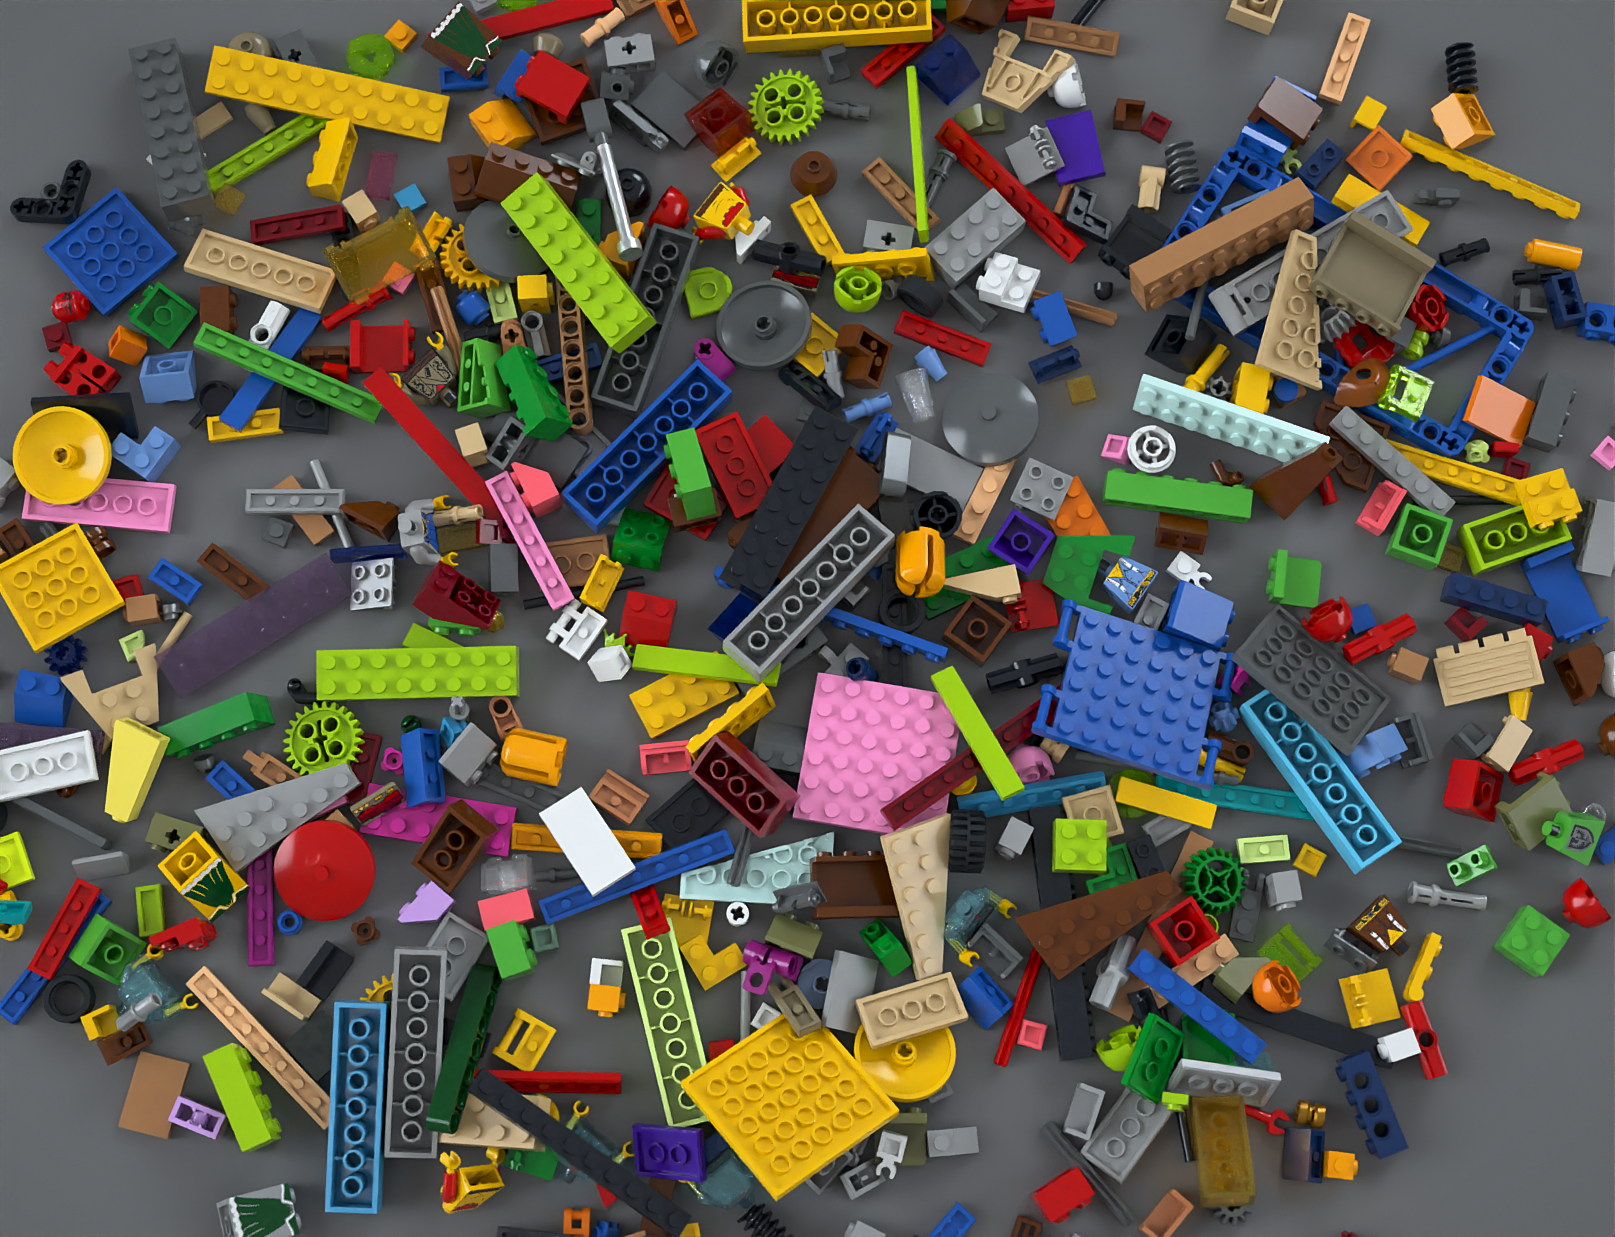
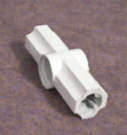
M270 301L259 323L251 329L248 342L269 350L276 341L277 335L290 310L276 301ZM269 333L266 340L259 341L261 334Z

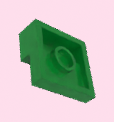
M158 281L155 286L150 283L142 294L146 297L140 305L135 303L127 313L131 316L128 322L169 350L198 311Z

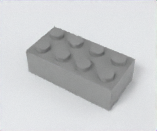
M992 188L924 248H927L934 271L955 291L963 282L965 283L985 265L988 257L993 258L995 252L999 253L1021 234L1026 220Z

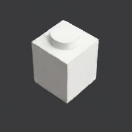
M1412 1028L1378 1038V1053L1382 1059H1385L1386 1063L1395 1062L1421 1053Z

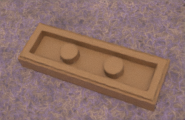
M290 475L272 489H302V487L293 475ZM292 515L315 547L336 533L323 515Z

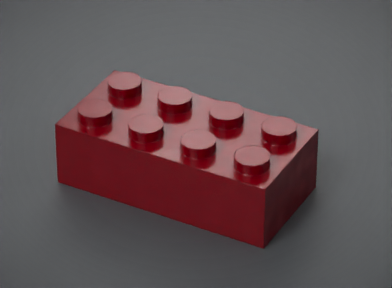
M729 731L715 734L688 772L759 838L774 834L800 797L795 790Z

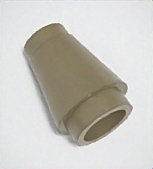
M252 103L245 106L246 116L265 136L277 129L268 107Z

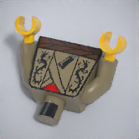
M435 331L439 337L438 341L432 343L430 337H427V341L430 345L436 347V351L431 348L401 378L396 373L389 374L394 377L395 383L414 404L421 406L429 404L435 407L442 400L451 408L458 402V395L453 391L458 384L456 381L458 371L452 353L446 344H442L443 336Z

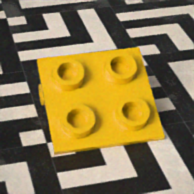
M665 893L662 908L666 918L671 917L678 947L699 934L702 935L707 944L714 907L713 901L680 900L678 895Z
M1387 968L1339 979L1352 1029L1401 1018Z

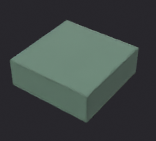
M555 923L529 928L534 953L560 948Z

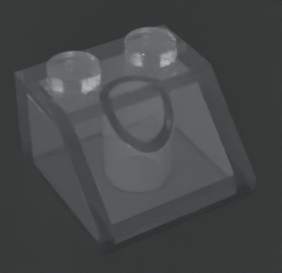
M527 854L513 855L512 860L502 861V857L489 858L487 863L481 864V891L486 896L507 894L525 888L529 891L537 890L534 860L532 857H527Z

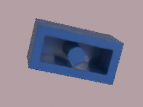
M1061 291L1033 301L1034 307L1030 309L1035 321L1040 320L1043 329L1039 330L1044 344L1048 342L1051 347L1078 336Z

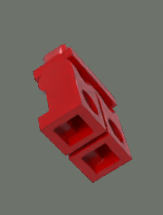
M66 342L62 344L58 351L65 358L61 364L58 365L51 360L43 369L50 376L49 379L69 395L103 394L98 387L86 380L87 378L106 393H110L122 378L114 368L79 345L73 346Z

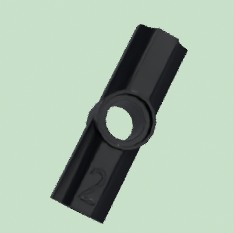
M757 240L752 252V259L779 266V270L785 274H794L800 271L822 277L827 263V257L824 255L800 250V246L794 242H785L779 245Z
M1053 653L1033 660L1028 658L1014 662L1009 667L986 673L985 676L988 688L993 695L1016 687L1017 689L1032 686L1038 683L1039 680L1058 676L1063 671L1057 653Z

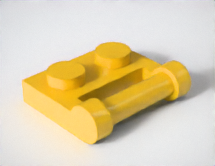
M517 1008L514 1013L516 1015L499 1046H495L492 1053L523 1071H534L557 1030ZM523 1022L530 1023L513 1055L509 1054L507 1050Z

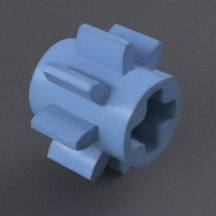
M1218 702L1211 707V715L1208 716L1210 726H1214L1216 731L1229 732L1238 724L1236 719L1240 718L1237 707H1233L1232 703Z

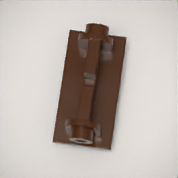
M310 346L302 350V359L305 360L304 366L313 370H322L324 362L347 365L351 369L350 346Z

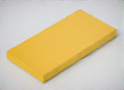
M1348 174L1331 202L1344 211L1350 212L1381 192ZM1396 202L1413 228L1412 232L1400 239L1416 247L1430 221Z

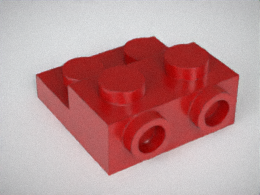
M195 917L148 938L152 947L167 950V952L175 951L181 947L200 951L209 947L208 942L215 940L217 932L212 923Z

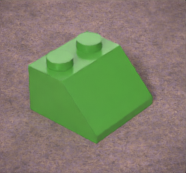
M96 913L68 957L79 966L120 987L131 970V966L136 962L147 945V942Z

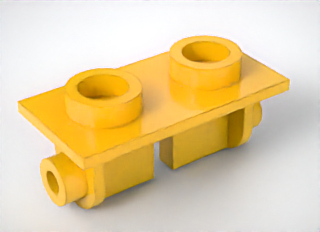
M746 136L712 163L711 167L725 182H728L762 153L756 147V141L752 137L748 139Z
M434 211L410 251L424 263L430 262L448 231L452 229L453 226L451 224L453 221L448 217H441Z

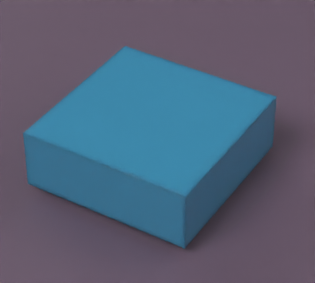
M415 183L394 194L406 217L427 206Z

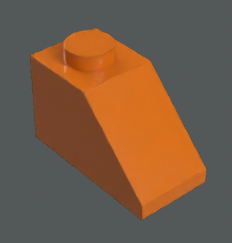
M654 0L660 17L677 45L698 35L684 0Z

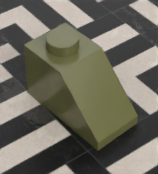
M1268 957L1232 958L1227 965L1222 962L1213 973L1217 977L1212 985L1236 1004L1252 985L1256 972L1263 965L1271 962Z

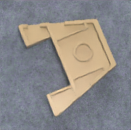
M1000 29L998 34L999 43L994 48V61L992 68L988 70L982 96L989 101L1022 113L1075 62V59L1072 55L1055 49L1043 70L1010 58L1021 39L1014 33Z
M155 643L132 651L141 676L102 691L91 693L83 670L60 677L61 682L69 689L110 739L113 738L116 719L128 717L145 726L159 721Z

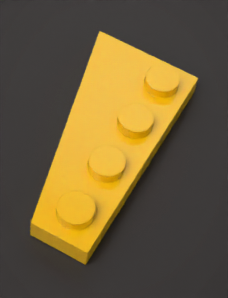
M914 247L906 250L891 249L884 252L869 251L861 254L832 256V266L836 275L844 268L856 266L855 269L863 270L864 267L871 269L881 279L889 280L891 276H905L906 278L907 275L911 274L918 277H926V281L935 282V272L927 248Z

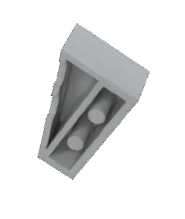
M1585 496L1584 504H1589L1587 518L1583 517L1581 525L1585 526L1583 539L1579 540L1576 570L1611 577V573L1615 571V502Z

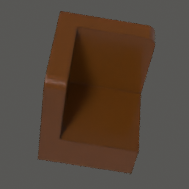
M1117 98L1114 107L1113 129L1140 132L1145 101Z

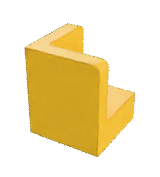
M1366 96L1349 127L1353 129L1355 124L1359 123L1373 131L1387 106Z
M108 1004L80 1017L90 1041L98 1042L108 1035L119 1031L115 1021L120 1016L115 1005Z

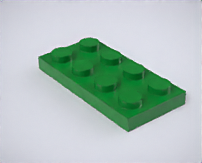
M993 535L946 557L945 579L1008 566L1009 563L987 550V547L995 537ZM943 585L936 595L923 598L927 620L929 621L965 604L971 595L947 590Z

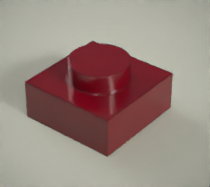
M60 322L42 328L47 350L50 353L58 351L64 342L73 345L68 324Z

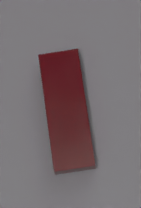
M365 732L358 736V738L365 741L364 744L358 745V748L363 753L355 754L354 757L358 759V763L351 761L349 764L361 785L346 795L349 800L346 806H353L367 797L369 783L372 782L383 740L382 736Z

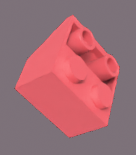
M517 462L511 464L514 472H511L510 475L518 493L524 492L521 494V497L529 514L534 512L536 518H539L563 506L559 493L548 472Z

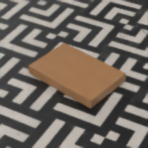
M607 534L545 542L569 589L585 587L600 554L607 556L611 560Z
M140 1051L118 1127L169 1139L174 1123L168 1121V1118L178 1096L183 1094L191 1064Z

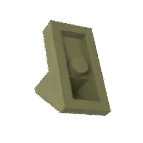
M977 103L955 114L956 123L970 136L1003 134L1005 132L1002 108L981 110V103Z

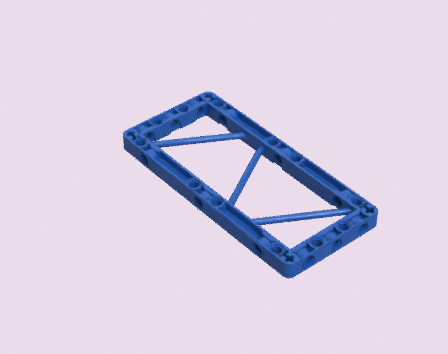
M1238 147L1228 148L1217 165L1209 173L1163 247L1181 239L1179 233H1186L1188 235L1205 226L1224 198L1232 182L1236 181L1252 192L1259 193L1266 189H1269L1270 192L1293 179ZM1248 170L1255 171L1257 176L1250 175ZM1308 188L1314 196V222L1311 227L1319 230L1348 213ZM1203 196H1211L1214 201H1206ZM1435 263L1433 269L1426 274L1421 285L1429 286L1433 284L1437 286L1446 297L1447 301L1443 302L1446 307L1460 315L1463 313L1478 322V326L1482 328L1392 373L1391 384L1492 333L1500 338V343L1489 356L1478 376L1484 375L1503 385L1534 331L1532 321ZM1208 285L1200 316L1231 334L1208 298V295L1216 289ZM1197 287L1173 299L1192 310ZM1495 315L1500 316L1503 319V323L1498 322L1495 319ZM1267 319L1235 337L1254 349L1259 350ZM1336 348L1335 360L1318 351L1319 358H1321V368L1319 369H1325L1329 372V376L1325 377L1319 371L1322 389L1335 397L1339 383L1350 369L1344 366V359ZM1492 366L1498 367L1501 374L1495 373ZM1356 373V377H1357V378L1363 379V380L1365 379V378H1363L1362 376H1360V375H1358V374ZM1474 386L1464 397L1448 428L1390 393H1387L1383 399L1375 404L1353 407L1370 418L1391 425L1389 430L1406 438L1427 452L1454 459L1462 451L1476 430V427L1462 421ZM1424 431H1429L1433 435V439L1425 437ZM1448 445L1452 446L1451 451L1447 449Z

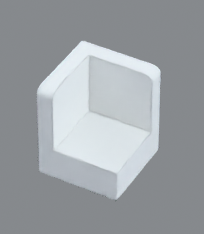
M622 645L599 648L587 662L599 682L622 679L632 666V662Z
M592 958L589 984L621 987L624 962Z

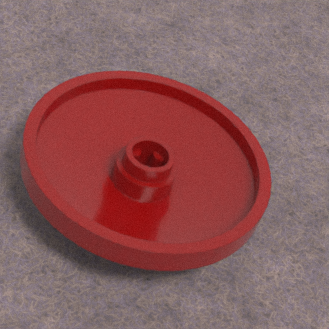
M333 820L312 821L294 830L280 845L274 861L275 884L282 899L296 913L317 921L341 919L356 911L369 897L376 878L375 858L368 842L354 828Z

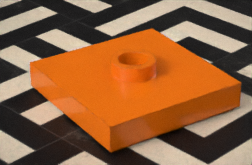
M1378 124L1345 161L1380 192L1413 158V155Z

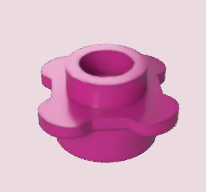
M392 747L387 748L381 763L382 770H391L397 775L403 774L402 752L394 750Z

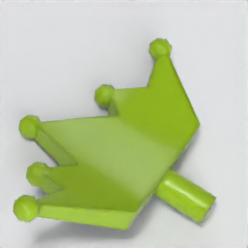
M603 629L605 633V647L622 645L628 657L634 656L635 653L630 652L632 645L625 647L626 633L622 637L615 639L614 632L609 636L606 632L607 630Z

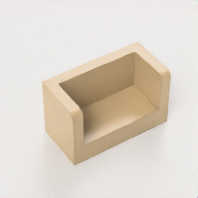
M478 422L455 430L462 454L473 469L491 463L485 457L489 450Z

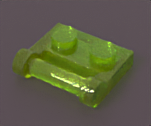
M1395 364L1390 370L1391 377L1384 394L1378 400V406L1385 410L1391 409L1417 422L1421 417L1434 381L1402 365ZM1403 379L1406 383L1400 399L1397 400L1393 398L1399 380Z
M1287 922L1255 953L1258 957H1268L1271 961H1280L1277 963L1280 966L1287 965L1300 983L1323 960L1318 954L1316 956L1292 931L1293 927ZM1285 937L1306 959L1308 963L1305 966L1280 941L1282 938Z

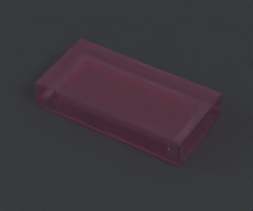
M373 150L365 191L368 198L390 200L397 162L396 153Z

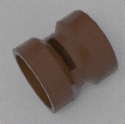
M104 526L92 528L84 534L99 559L109 556L116 550L114 542L107 537L108 532Z

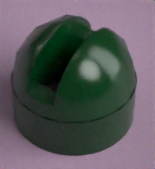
M414 715L406 716L401 722V729L405 734L422 728L421 721ZM415 719L416 722L406 729L405 726Z

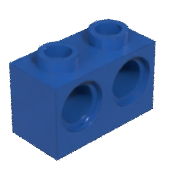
M1586 302L1584 306L1587 317L1578 325L1577 336L1585 337V340L1588 341L1605 340L1615 345V327L1613 325L1615 323V306ZM1590 319L1596 321L1598 327L1593 326L1590 323Z

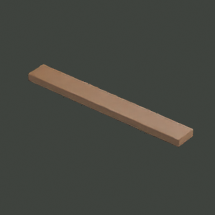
M1193 831L1189 832L1170 872L1171 877L1182 892L1186 890V886L1179 884L1185 881V877L1181 876L1180 873L1182 871L1187 872L1188 870L1184 863H1192L1189 856L1192 854L1198 856V850L1204 849L1206 851L1208 847L1213 845V841ZM1181 892L1152 913L1147 923L1188 898V896H1183ZM1146 926L1136 944L1128 968L1143 948L1157 959H1159L1162 953L1161 948ZM1130 972L1127 982L1122 987H1119L1111 1010L1106 1012L1129 1022L1134 1011L1129 1003L1127 994L1141 990L1147 984Z

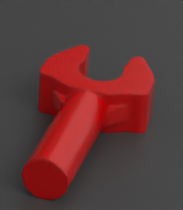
M1243 1104L1240 1111L1244 1115L1264 1122L1267 1126V1133L1272 1135L1285 1133L1283 1129L1277 1128L1274 1125L1276 1118L1284 1121L1290 1120L1287 1114L1280 1109H1275L1272 1113H1266Z

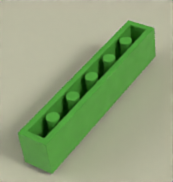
M1114 468L1112 471L1108 470L1105 476L1102 504L1246 524L1251 516L1253 490H1249L1243 485L1227 487L1215 481L1205 484L1198 483L1199 481L1193 478H1186L1183 481L1176 480L1170 475L1154 477L1150 476V473L1147 472L1132 474L1126 473L1124 469Z

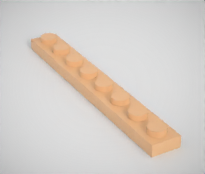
M203 966L186 985L324 1130H327L329 1128L330 1096L206 966Z

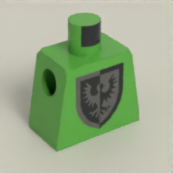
M1559 811L1556 813L1553 822L1546 821L1543 824L1542 833L1547 836L1546 845L1588 866L1605 821L1588 813Z

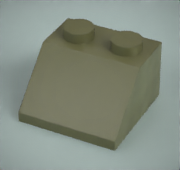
M787 912L782 915L776 913L766 935L765 944L796 953L804 957V960L811 962L823 935V932L819 931L820 926L806 921L805 925L795 921L796 916Z

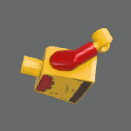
M720 182L694 214V219L699 229L693 227L692 232L693 235L699 236L700 244L706 239L725 238L732 240L739 231L747 236L752 233L755 224L748 220L751 216L748 208L750 203L742 187L735 186L731 182L729 184L730 188H728L724 183Z
M487 1149L486 1156L492 1160L491 1164L464 1167L456 1171L455 1169L461 1163L460 1157L453 1151H451L450 1157L445 1152L441 1154L440 1161L447 1167V1171L444 1172V1182L440 1192L443 1199L442 1206L447 1213L453 1214L455 1211L474 1209L504 1187V1183L499 1175L501 1167H498L506 1158V1152L503 1149Z

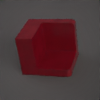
M1460 607L1444 624L1462 642H1467L1483 629L1488 622L1482 616L1475 619L1466 609Z

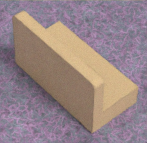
M279 972L268 989L264 988L261 992L305 1022L310 1020L322 1003L321 999L281 972Z

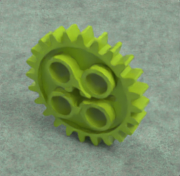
M780 69L779 76H775L771 72L770 80L763 77L762 81L764 84L762 86L759 84L755 85L758 92L750 93L754 100L748 101L749 107L752 108L748 110V114L752 117L750 119L753 126L756 125L754 129L757 133L761 132L763 139L769 136L770 142L774 143L778 138L780 145H783L784 140L787 139L789 144L792 145L793 138L796 137L801 142L802 134L807 137L810 136L809 128L817 129L814 121L821 122L818 114L824 113V110L819 105H822L824 101L822 97H819L822 93L817 88L816 82L811 81L809 75L802 78L801 71H798L794 76L791 69L788 70L787 75H784L782 69ZM795 91H801L798 96L791 97ZM778 95L774 101H768L771 96ZM797 113H804L801 118L794 119ZM780 117L777 123H771L773 118Z
M323 701L321 708L316 702H313V710L304 706L305 714L303 715L296 712L297 722L290 720L289 723L293 728L285 729L290 738L283 739V742L289 745L283 751L286 754H291L286 760L289 763H294L292 769L295 771L300 770V775L306 776L347 763L352 770L349 763L351 761L359 762L354 756L355 754L363 753L358 748V745L365 743L364 740L358 738L364 731L357 728L361 722L357 719L353 720L355 714L351 711L347 713L348 709L345 706L339 708L336 702L329 706V703ZM319 721H322V722H321V729H320L319 726H318V722H319ZM337 721V728L329 732L330 724ZM314 728L313 735L305 738L306 731ZM342 745L341 753L334 755L335 747ZM315 751H318V758L315 761L311 762V754ZM326 753L329 755V762H326V760H327V755H326Z

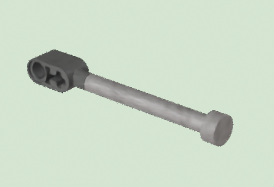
M604 98L581 102L580 105L589 141L596 144L620 239L617 244L619 258L622 261H634L642 256L643 250L640 240L633 235L609 141V138H613L605 101Z

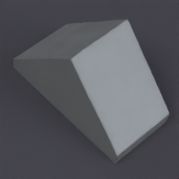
M875 1158L839 1176L851 1200L886 1181L882 1172L880 1175L876 1174L878 1165L875 1163Z

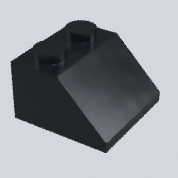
M1166 314L1145 355L1176 372L1192 375L1200 367L1217 335L1203 319H1199L1195 339L1192 341L1185 339V334L1190 317Z

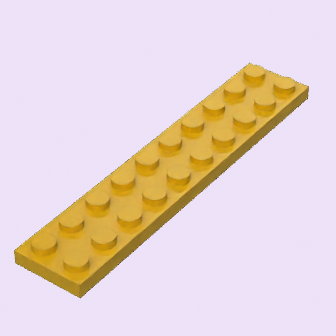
M214 45L205 87V93L331 121L351 118L354 126L441 144L450 96Z

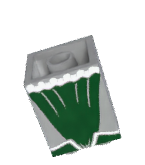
M288 1183L227 1198L216 1203L223 1236L292 1237L300 1234L301 1220L299 1214H295L294 1211L295 1194L293 1189L289 1188Z

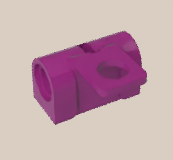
M750 940L743 953V962L749 968L742 988L763 996L766 994L773 973L796 982L804 957L756 940ZM761 973L764 979L762 985L757 988L753 987L751 978L753 975Z

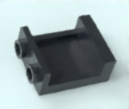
M1132 204L1105 245L1101 246L1098 257H1100V260L1105 265L1115 267L1124 278L1130 280L1129 265L1160 250L1172 230Z

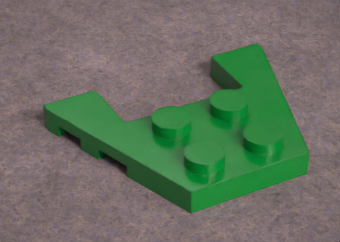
M1058 536L1043 583L1064 599L1073 600L1078 605L1110 615L1113 606L1089 599L1094 579L1104 550L1129 558L1136 536Z

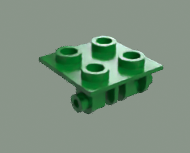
M545 1148V1152L508 1149L503 1166L552 1182L560 1157L548 1148Z

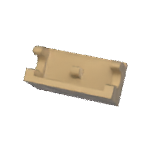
M1509 715L1508 718L1504 716L1502 722L1506 725L1490 752H1487L1486 755L1482 753L1480 757L1496 771L1509 772L1533 731L1513 715Z

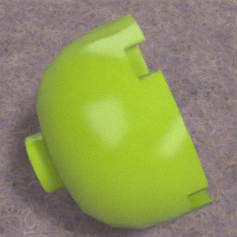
M856 266L844 268L837 273L834 283V295L837 303L841 308L851 313L870 311L880 298L882 291L881 278L876 272L866 267L863 270L855 269Z
M1127 1025L1109 1033V1036L1113 1038L1105 1043L1101 1039L1096 1045V1051L1102 1062L1113 1071H1126L1142 1027L1138 1026V1029H1136L1135 1025Z

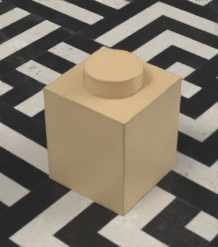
M362 189L342 201L345 210L360 232L374 228L377 222L380 221L378 212Z

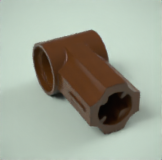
M1210 730L1207 739H1217L1222 742L1221 751L1218 752L1217 757L1231 761L1240 767L1249 764L1254 756V747L1251 743L1243 740L1238 741ZM1239 748L1245 749L1248 753V758H1238L1236 750Z

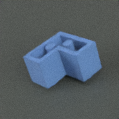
M154 426L141 445L121 432L111 444L113 460L146 482L154 483L181 448L173 437Z
M1393 723L1365 735L1348 757L1340 750L1336 752L1358 780L1371 773L1369 769L1373 766L1378 770L1401 759L1400 753L1408 750Z

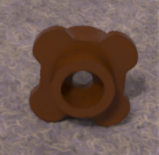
M367 916L364 920L358 923L355 922L351 926V931L355 933L357 943L361 946H365L368 941L372 939L377 940L380 937L381 933L376 929L374 925L375 919L371 916Z

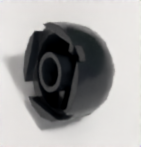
M623 168L617 170L629 217L642 214L652 201L650 181L637 169ZM605 188V198L608 206L611 209L612 207L607 188Z
M932 491L924 494L917 502L913 511V521L917 531H919V527L932 528L939 532L942 540H945L958 530L962 521V509L959 502L948 495V493Z

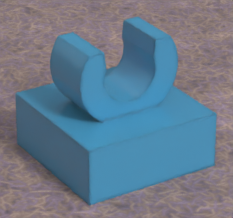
M451 716L443 718L439 737L447 749L468 726L464 721L457 723Z

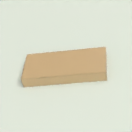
M222 102L217 103L196 117L201 140L233 120V117Z

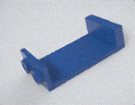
M1284 80L1291 86H1293L1295 89L1300 91L1302 94H1304L1306 97L1311 99L1313 102H1315L1317 96L1288 82L1287 80ZM1260 117L1255 124L1249 121L1247 126H1244L1235 146L1277 168L1293 139Z
M1571 541L1528 558L1520 564L1535 597L1548 600L1545 618L1557 642L1567 641L1568 644L1581 639L1580 634L1588 631L1592 635L1603 630L1602 625L1609 621L1608 616L1600 619L1569 554L1575 549Z

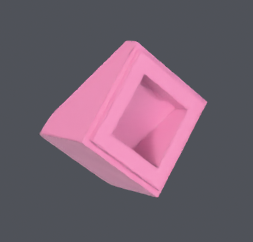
M1108 434L1101 456L1123 465H1129L1130 458L1127 446L1130 437Z

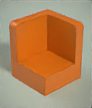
M121 325L118 326L108 342L109 356L132 366H137L148 350L145 335Z

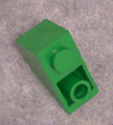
M879 918L858 932L892 978L913 963L902 944Z

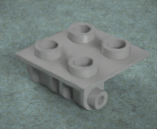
M1034 125L1030 128L1029 136L1005 148L1016 175L1023 186L1065 166L1048 127L1042 129L1038 125Z
M597 151L585 152L581 160L567 153H554L551 155L558 159L557 163L569 168L570 166L578 167V172L583 175L592 177V175L598 176V174H603Z
M1029 457L1010 501L1016 503L1015 507L1020 510L1027 508L1054 521L1073 477Z
M394 558L352 562L351 611L383 607V610H393L395 605L393 591H396V587H393V584H396L394 579L395 570L397 569V566L394 565Z

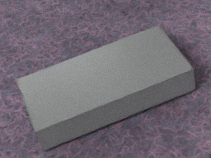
M1160 815L1141 826V829L1145 835H1151L1153 843L1157 847L1193 825Z

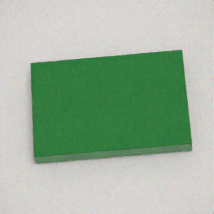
M1149 1013L1121 1084L1148 1102L1158 1105L1186 1034L1158 1015Z

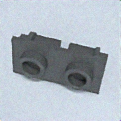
M817 881L774 890L773 894L777 900L776 903H773L772 908L775 913L782 915L794 909L809 906L816 907L820 903L827 902V899Z
M1336 927L1331 933L1332 937L1324 944L1333 954L1342 957L1351 963L1354 968L1364 973H1368L1377 964L1379 955L1376 954V950L1362 941L1355 947L1353 944L1356 937L1343 928L1338 929Z

